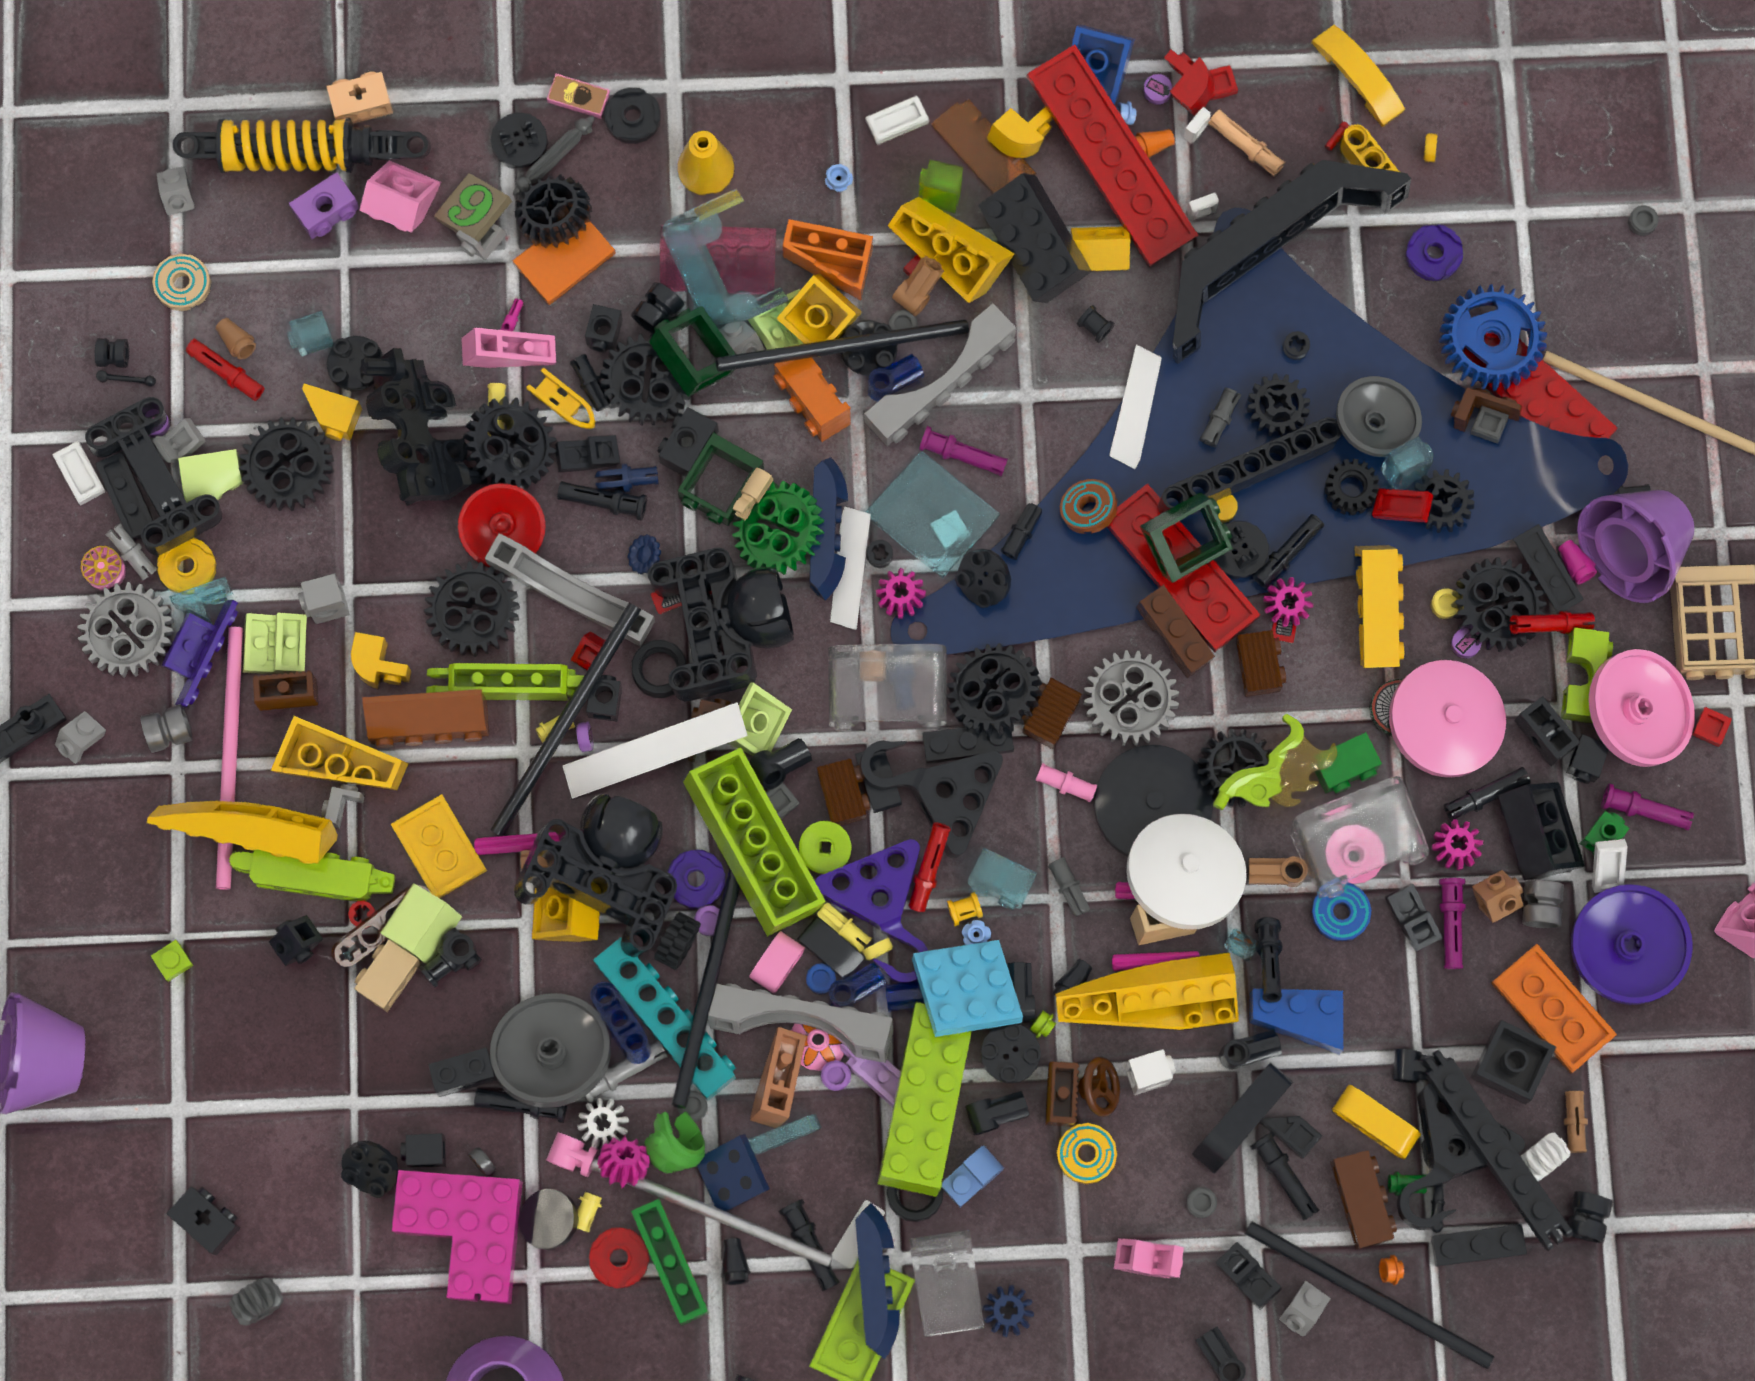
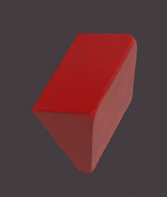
M588 632L582 637L571 661L588 670L606 640L593 632Z

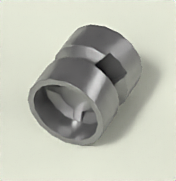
M181 704L165 709L163 716L158 712H153L140 718L146 742L152 753L164 750L169 746L170 741L175 745H180L193 740L190 725Z
M1546 880L1526 881L1524 899L1528 902V905L1523 907L1522 924L1535 928L1561 927L1562 909L1558 907V904L1563 902L1564 885L1559 882Z

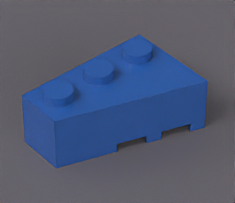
M1263 989L1251 990L1249 993L1250 1024L1267 1030H1275L1278 1034L1290 1036L1338 1055L1343 1051V991L1281 989V1000L1269 1003L1263 1000Z

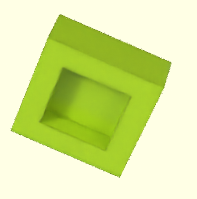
M177 940L151 955L153 961L168 982L194 966Z

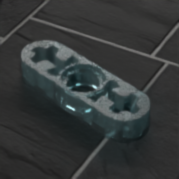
M813 1114L750 1138L748 1141L756 1156L820 1130L821 1126L817 1115Z

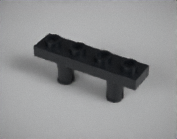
M47 694L29 707H20L15 716L0 725V763L67 720L50 694Z

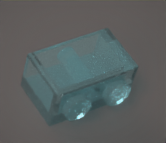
M1418 436L1388 452L1380 470L1392 489L1403 490L1422 480L1423 475H1427L1434 461V454L1430 446L1426 442L1423 443Z
M983 848L967 884L972 886V892L982 897H987L989 894L999 899L997 903L1010 910H1014L1015 907L1021 910L1037 877V873Z

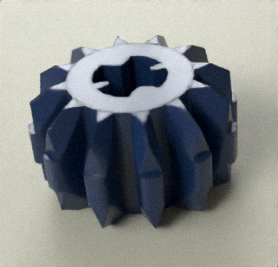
M1009 1285L1008 1295H1005L1002 1287L998 1286L996 1291L999 1299L993 1294L989 1293L987 1295V1299L994 1306L983 1305L982 1307L983 1311L993 1313V1315L985 1317L984 1322L989 1323L993 1320L997 1322L991 1329L993 1333L1001 1325L1004 1327L1003 1337L1008 1336L1009 1327H1012L1015 1336L1020 1335L1018 1323L1026 1329L1030 1326L1022 1317L1034 1316L1033 1311L1024 1310V1307L1030 1306L1033 1301L1032 1299H1027L1021 1302L1020 1299L1025 1294L1023 1289L1019 1291L1017 1296H1013L1014 1285ZM1007 1303L1013 1304L1012 1309L1016 1308L1017 1314L1011 1315L1010 1319L1003 1318L1004 1313L1000 1314V1308H1004Z

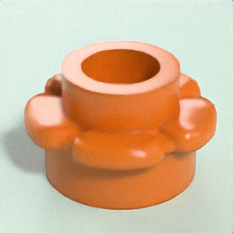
M1390 1255V1258H1382L1380 1260L1379 1274L1382 1282H1390L1396 1285L1399 1279H1402L1404 1276L1403 1262L1398 1260L1395 1255Z

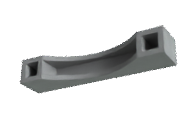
M992 303L971 322L970 334L963 352L956 363L942 377L916 391L897 395H885L864 413L865 424L886 446H889L893 441L897 444L908 434L907 429L914 423L917 425L921 424L929 416L930 413L928 411L936 404L938 407L942 406L951 397V391L957 386L959 388L964 387L972 379L973 376L971 374L978 368L981 370L985 369L994 360V354L1000 349L1002 351L1007 350L1015 342L1016 327Z
M500 533L485 557L487 565L493 566L496 570L503 572L507 576L612 631L629 603L579 580ZM641 609L625 639L641 647L655 623L654 616Z
M736 984L716 985L708 1014L710 1029L741 1034L752 1028L767 1024H804L834 1036L847 1046L855 1057L886 1063L893 1035V1019L880 1012L869 1014L859 1012L857 1009L849 1006L839 1008L830 1006L823 1001H803L793 995L782 997L772 995L770 992L762 989H756L755 991L746 990Z

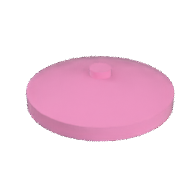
M1627 650L1607 659L1598 668L1592 679L1589 691V710L1592 723L1601 741L1615 756L1632 765L1652 767L1674 759L1685 749L1694 728V704L1686 681L1668 660L1647 650Z
M1438 660L1421 665L1400 682L1390 703L1389 724L1397 747L1414 766L1426 773L1439 777H1460L1478 770L1495 756L1504 739L1506 713L1498 690L1483 673L1462 662Z

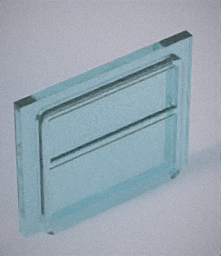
M922 451L865 512L871 514L870 520L942 579L1000 516L998 511Z

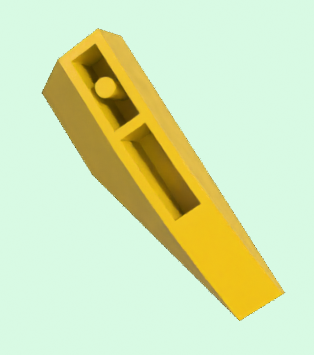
M201 801L158 806L147 817V823L157 825L158 828L163 830L174 829L185 832L193 837L203 836L212 838L218 843H233L241 845L247 850L258 849L270 852L276 857L287 856L299 859L300 862L306 864H318L337 841L338 836L330 819L275 806L248 802Z
M1230 953L1145 965L1091 980L1055 994L1058 1022L1175 1030L1239 1022L1236 978Z

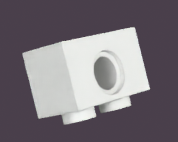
M1164 1049L1130 1059L1125 1066L1134 1096L1169 1085L1173 1079V1073L1176 1072L1171 1055L1166 1056Z

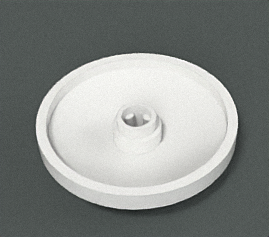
M1174 814L1155 820L1137 836L1127 859V879L1136 901L1153 918L1175 928L1201 929L1220 922L1235 908L1245 888L1246 866L1239 846L1222 827L1200 816Z

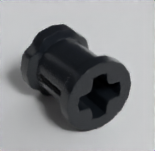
M1091 305L1082 314L1076 325L1086 328L1095 336V341L1100 343L1110 333L1115 323L1112 320L1107 321L1096 311L1097 308Z

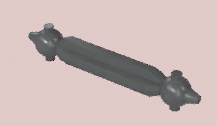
M590 116L576 120L575 128L568 130L532 165L526 177H520L515 180V189L512 194L516 197L521 194L520 192H528V184L532 185L538 182V178L542 179L579 143L582 135L592 132V123L595 117Z

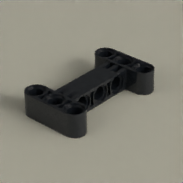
M147 397L92 425L85 434V440L90 452L96 457H108L119 450H122L160 516L143 527L141 531L143 544L149 553L161 555L218 525L222 519V510L218 500L208 494L201 495L188 503L186 502L149 437L150 434L165 425L167 421L165 409L159 399ZM156 409L159 411L158 416L155 418L145 417L149 410ZM124 423L133 424V428L130 431H119L120 426ZM104 436L107 438L106 443L101 446L93 444L97 437ZM206 506L215 508L212 515L204 516L200 513ZM180 520L189 521L188 527L183 530L174 528L175 524ZM153 534L163 535L159 543L152 544L148 542Z

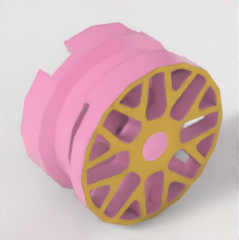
M107 546L91 548L84 554L81 561L83 577L93 588L104 591L103 588L105 587L107 589L115 587V583L120 585L126 574V567L122 558L114 549Z

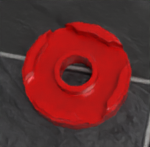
M622 1227L611 1228L599 1234L592 1243L589 1254L590 1269L596 1279L605 1286L616 1289L627 1288L639 1282L647 1272L650 1261L649 1251L643 1238L633 1230ZM618 1249L624 1250L628 1255L626 1264L621 1267L614 1266L611 1262V1254Z

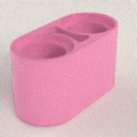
M780 931L752 970L749 978L772 994H775L802 956L806 947Z

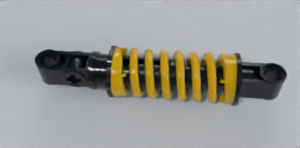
M220 118L217 123L216 132H181L173 139L172 147L179 157L188 160H217L220 173H227L228 171L241 172L246 165L252 172L258 171L261 165L267 172L273 171L276 166L282 172L290 170L292 165L298 172L305 170L307 165L310 170L316 172L320 170L322 164L328 172L334 171L339 164L342 171L352 173L355 163H364L365 166H372L373 159L381 161L423 159L430 153L431 143L425 135L415 131L377 130L373 132L371 125H364V128H354L351 118L335 120L333 125H329V128H326L324 120L317 122V128H311L309 120L302 122V128H296L294 120L287 121V128H281L280 121L273 120L271 123V133H266L263 120L256 122V133H250V122L243 120L241 122V133H239V128H237V125H234L232 120ZM191 138L194 142V149L192 152L185 154L181 149V144L185 139ZM414 138H421L424 142V147L419 153H412L409 148L410 142Z

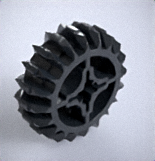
M549 174L545 181L538 178V184L534 186L528 184V192H520L521 200L516 201L517 210L514 211L516 224L519 230L522 231L523 236L527 240H531L535 246L541 243L547 249L552 243L558 249L559 243L563 241L569 245V239L571 237L578 239V231H586L585 223L591 222L589 213L592 212V206L589 201V195L585 192L583 186L579 182L576 183L571 176L565 179L559 174L554 179Z
M1233 728L1229 729L1228 738L1222 731L1217 734L1218 741L1210 738L1208 740L1210 748L1202 747L1201 753L1205 757L1198 758L1197 760L1198 765L1206 767L1199 769L1197 774L1207 776V778L1201 781L1202 786H1207L1208 784L1211 786L1207 794L1209 796H1213L1215 792L1219 794L1217 791L1223 784L1217 779L1216 775L1226 778L1233 775L1235 770L1232 771L1230 768L1234 760L1236 763H1239V766H1243L1242 769L1267 765L1268 755L1273 751L1272 749L1263 751L1267 741L1263 739L1257 744L1255 742L1257 733L1255 732L1252 733L1250 739L1246 738V729H1241L1239 736H1236ZM1229 747V760L1220 763L1219 766H1213L1214 757L1221 750ZM1238 747L1249 750L1258 761L1245 758ZM1233 797L1227 803L1228 807L1232 808L1235 800H1238L1239 807L1244 808L1246 800L1240 797Z

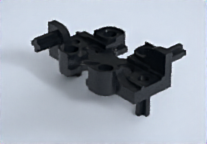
M392 348L379 359L363 358L361 360L360 373H364V376H373L375 384L373 387L374 391L366 399L369 417L374 420H389L396 426L398 431L397 439L392 438L391 440L378 443L377 453L382 467L389 473L396 474L401 493L399 495L400 500L405 501L408 506L416 501L449 500L470 485H484L488 483L487 478L484 480L480 479L483 473L481 469L473 472V467H467L463 463L467 457V450H463V447L466 445L464 438L440 441L430 434L428 430L429 420L445 419L448 417L447 412L456 406L454 394L447 384L429 380L423 360H404L402 348ZM402 397H406L410 401L411 409H407L404 406ZM415 451L423 455L424 464L417 460Z

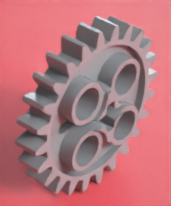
M127 582L125 590H122L119 584L115 583L114 592L112 593L106 587L103 588L105 594L103 598L94 594L93 596L97 603L95 605L85 604L90 613L80 614V617L86 621V624H81L77 627L81 632L86 633L78 637L81 643L87 644L82 648V651L85 654L92 653L88 660L92 664L98 662L97 667L101 671L108 667V673L111 676H114L119 669L120 675L123 678L126 677L128 670H131L133 675L137 677L138 668L140 667L148 673V663L152 662L157 666L160 665L156 657L158 654L166 657L167 653L163 647L172 645V642L167 638V636L175 634L172 628L167 627L174 623V619L171 616H166L171 611L170 608L162 606L164 600L161 596L154 599L155 592L153 589H149L144 594L145 589L142 584H139L135 591L130 582ZM127 604L134 605V611L131 614L122 615L121 612L124 606ZM110 611H113L130 628L134 635L144 644V648L140 649L123 632L119 625L109 616ZM112 624V629L108 634H99L102 625ZM144 626H154L153 632L150 635L141 636V630ZM130 644L131 651L129 654L120 656L118 654L120 647Z
M1125 650L1123 659H1120L1116 653H1113L1112 663L1105 658L1102 659L1104 669L1095 666L1093 672L1097 677L1088 676L1087 682L1093 687L1084 688V694L1091 697L1085 699L1083 705L1092 706L1086 712V716L1096 717L1092 727L1103 726L1100 733L1101 736L1105 735L1108 731L1112 733L1111 742L1119 736L1124 746L1128 738H1132L1134 746L1138 745L1139 737H1142L1146 743H1149L1150 733L1159 738L1161 735L1159 727L1167 730L1170 726L1165 718L1174 720L1176 716L1169 710L1177 709L1179 706L1178 702L1171 700L1179 695V691L1170 689L1176 684V679L1167 680L1171 670L1161 671V660L1153 665L1151 663V654L1143 660L1141 659L1140 651L1136 652L1134 658H1130L1128 650ZM1136 672L1141 676L1142 681L1138 684H1132L1127 680L1126 675ZM1147 683L1153 684L1151 688L1138 694L1135 703L1130 700L1115 713L1111 714L1109 712L1110 709L1117 707L1125 701L1127 693L1133 696ZM1113 689L1118 693V698L1114 701H1109L1103 696V691ZM1153 695L1158 698L1159 705L1157 707H1149L1145 704L1144 698ZM1124 712H1130L1135 716L1136 721L1132 724H1126L1121 720L1120 715Z

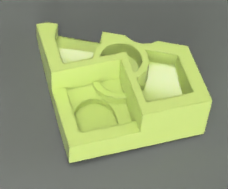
M236 449L178 458L183 495L187 503L204 494L212 495L219 500L223 493L228 490H234L243 484L241 480L242 473L239 470L241 462Z

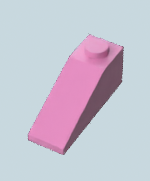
M474 328L462 337L463 366L500 368L556 364L555 336Z

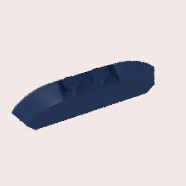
M832 457L822 460L814 467L813 497L817 499L815 504L822 508L818 516L824 519V522L817 525V527L823 530L824 534L816 535L815 539L821 544L812 545L811 547L815 555L810 557V589L825 601L838 586L846 562V557L835 554V552H840L841 534H835L836 523L841 524L842 506L836 505L848 501V491L844 476Z
M870 1203L855 1219L865 1342L870 1349L885 1359L894 1345L900 1323V1310L887 1309L888 1304H893L892 1286H885L884 1274L890 1273L889 1255H883L882 1250L893 1249L894 1242L886 1220L879 1210Z

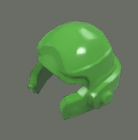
M663 1112L662 1114H657V1118L654 1121L655 1132L650 1134L644 1141L650 1163L663 1173H673L695 1167L704 1158L705 1141L703 1135L687 1112L679 1115L674 1124L679 1131V1138H675L672 1134L673 1130L670 1125L669 1115L667 1112Z

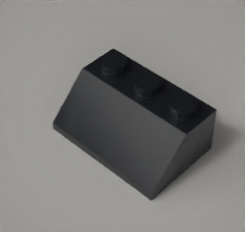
M1559 782L1527 784L1498 795L1501 803V813L1505 817L1508 826L1509 839L1514 846L1518 859V869L1524 880L1541 879L1585 867Z

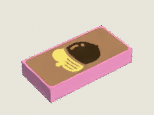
M555 74L547 97V103L601 119L610 90Z

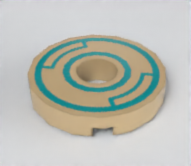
M176 254L160 262L154 271L152 284L156 296L163 305L172 310L186 311L204 302L210 292L211 279L208 269L201 260L188 254ZM181 276L188 277L189 284L187 287L178 289L174 286L177 278Z

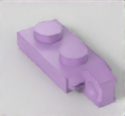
M842 1043L840 1049L849 1059L846 1065L893 1107L900 1071L887 1059L886 1063L857 1058Z

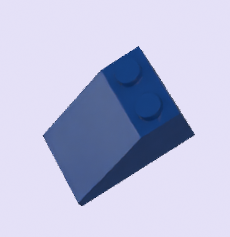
M1078 25L1076 26L1071 46L1074 44L1077 46L1116 107L1135 39Z

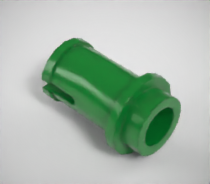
M1399 1172L1389 1174L1387 1181L1388 1192L1399 1196L1400 1192L1409 1183L1426 1176V1174L1400 1175ZM1427 1189L1420 1190L1414 1193L1426 1194Z

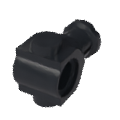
M456 928L451 929L442 937L444 942L443 946L437 950L439 955L427 965L418 967L435 988L438 986V981L449 972L453 971L456 973L461 968H466L467 971H470L482 960L477 954L476 946L471 938L461 934ZM460 942L469 944V951L464 956L454 954L455 946Z

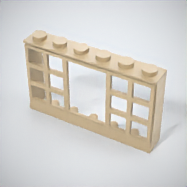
M1755 565L1679 568L1673 585L1670 588L1676 669L1682 676H1686L1687 680H1700L1704 678V675H1715L1716 679H1730L1734 677L1733 675L1745 674V678H1755V659H1744L1738 585L1755 584ZM1731 585L1733 605L1712 606L1710 586ZM1683 586H1704L1705 606L1684 607ZM1733 612L1735 632L1714 633L1713 613ZM1685 613H1706L1707 633L1686 634ZM1736 639L1737 660H1716L1715 640ZM1687 640H1708L1709 660L1689 661Z

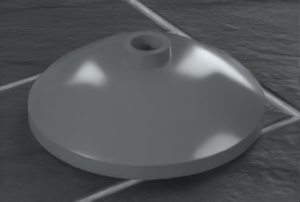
M1369 376L1352 382L1341 394L1336 407L1337 423L1346 440L1359 451L1376 457H1391L1409 449L1419 436L1422 426L1421 410L1415 397L1403 385L1385 377ZM1370 423H1374L1377 428L1372 427Z

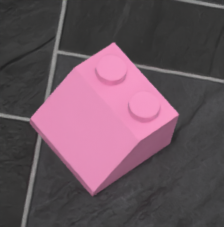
M388 161L367 180L360 211L368 214L375 220L388 222L401 231L412 232L422 223L441 182Z

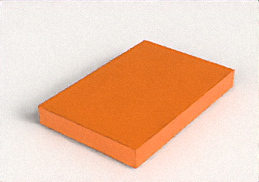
M591 222L585 223L586 231H578V239L574 237L569 239V245L563 241L559 243L557 249L551 243L546 249L541 243L537 246L533 244L512 260L516 268L548 305H551L616 254L615 249Z

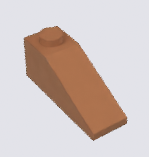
M781 1027L777 1028L756 1091L750 1121L779 1129L789 1118L806 1035Z

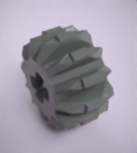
M270 1278L256 1280L233 1295L229 1301L232 1309L231 1312L240 1324L250 1325L256 1323L279 1309L284 1301L281 1295L282 1292L278 1285H275L274 1281Z

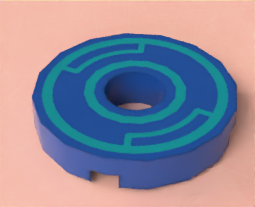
M1346 882L1331 883L1321 889L1313 900V924L1320 934L1330 940H1353L1362 934L1370 923L1372 910L1369 899L1363 890L1354 884ZM1337 904L1345 905L1349 909V917L1344 920L1336 918L1333 913L1334 906Z

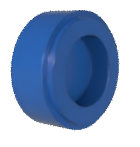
M816 964L808 970L806 983L813 993L819 995L827 994L836 984V975L834 970L828 965Z

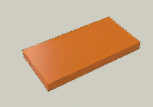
M1538 944L1534 945L1491 982L1540 1039L1556 1046L1553 1054L1570 1074L1576 1071L1617 1035Z

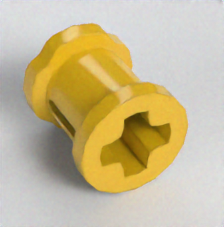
M975 892L970 893V897L954 902L952 900L947 901L954 926L959 925L960 921L975 916L978 918L983 917Z

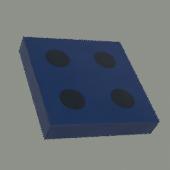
M746 1134L740 1135L709 1151L697 1165L714 1206L728 1212L770 1190Z

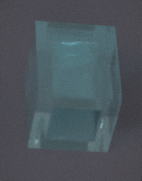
M322 311L289 321L292 330L287 332L292 349L298 348L301 356L333 346L334 342Z

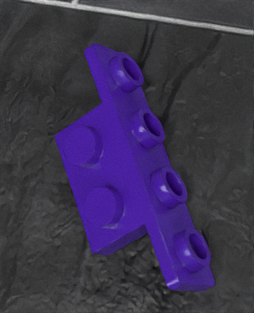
M226 600L214 625L191 613L186 614L161 665L187 678L175 705L181 704L182 707H187L188 704L192 705L199 694L197 686L201 678H205L212 667V663L209 661L214 651L218 652L224 643L225 637L222 635L226 626H231L237 616L238 611L235 608L238 602Z

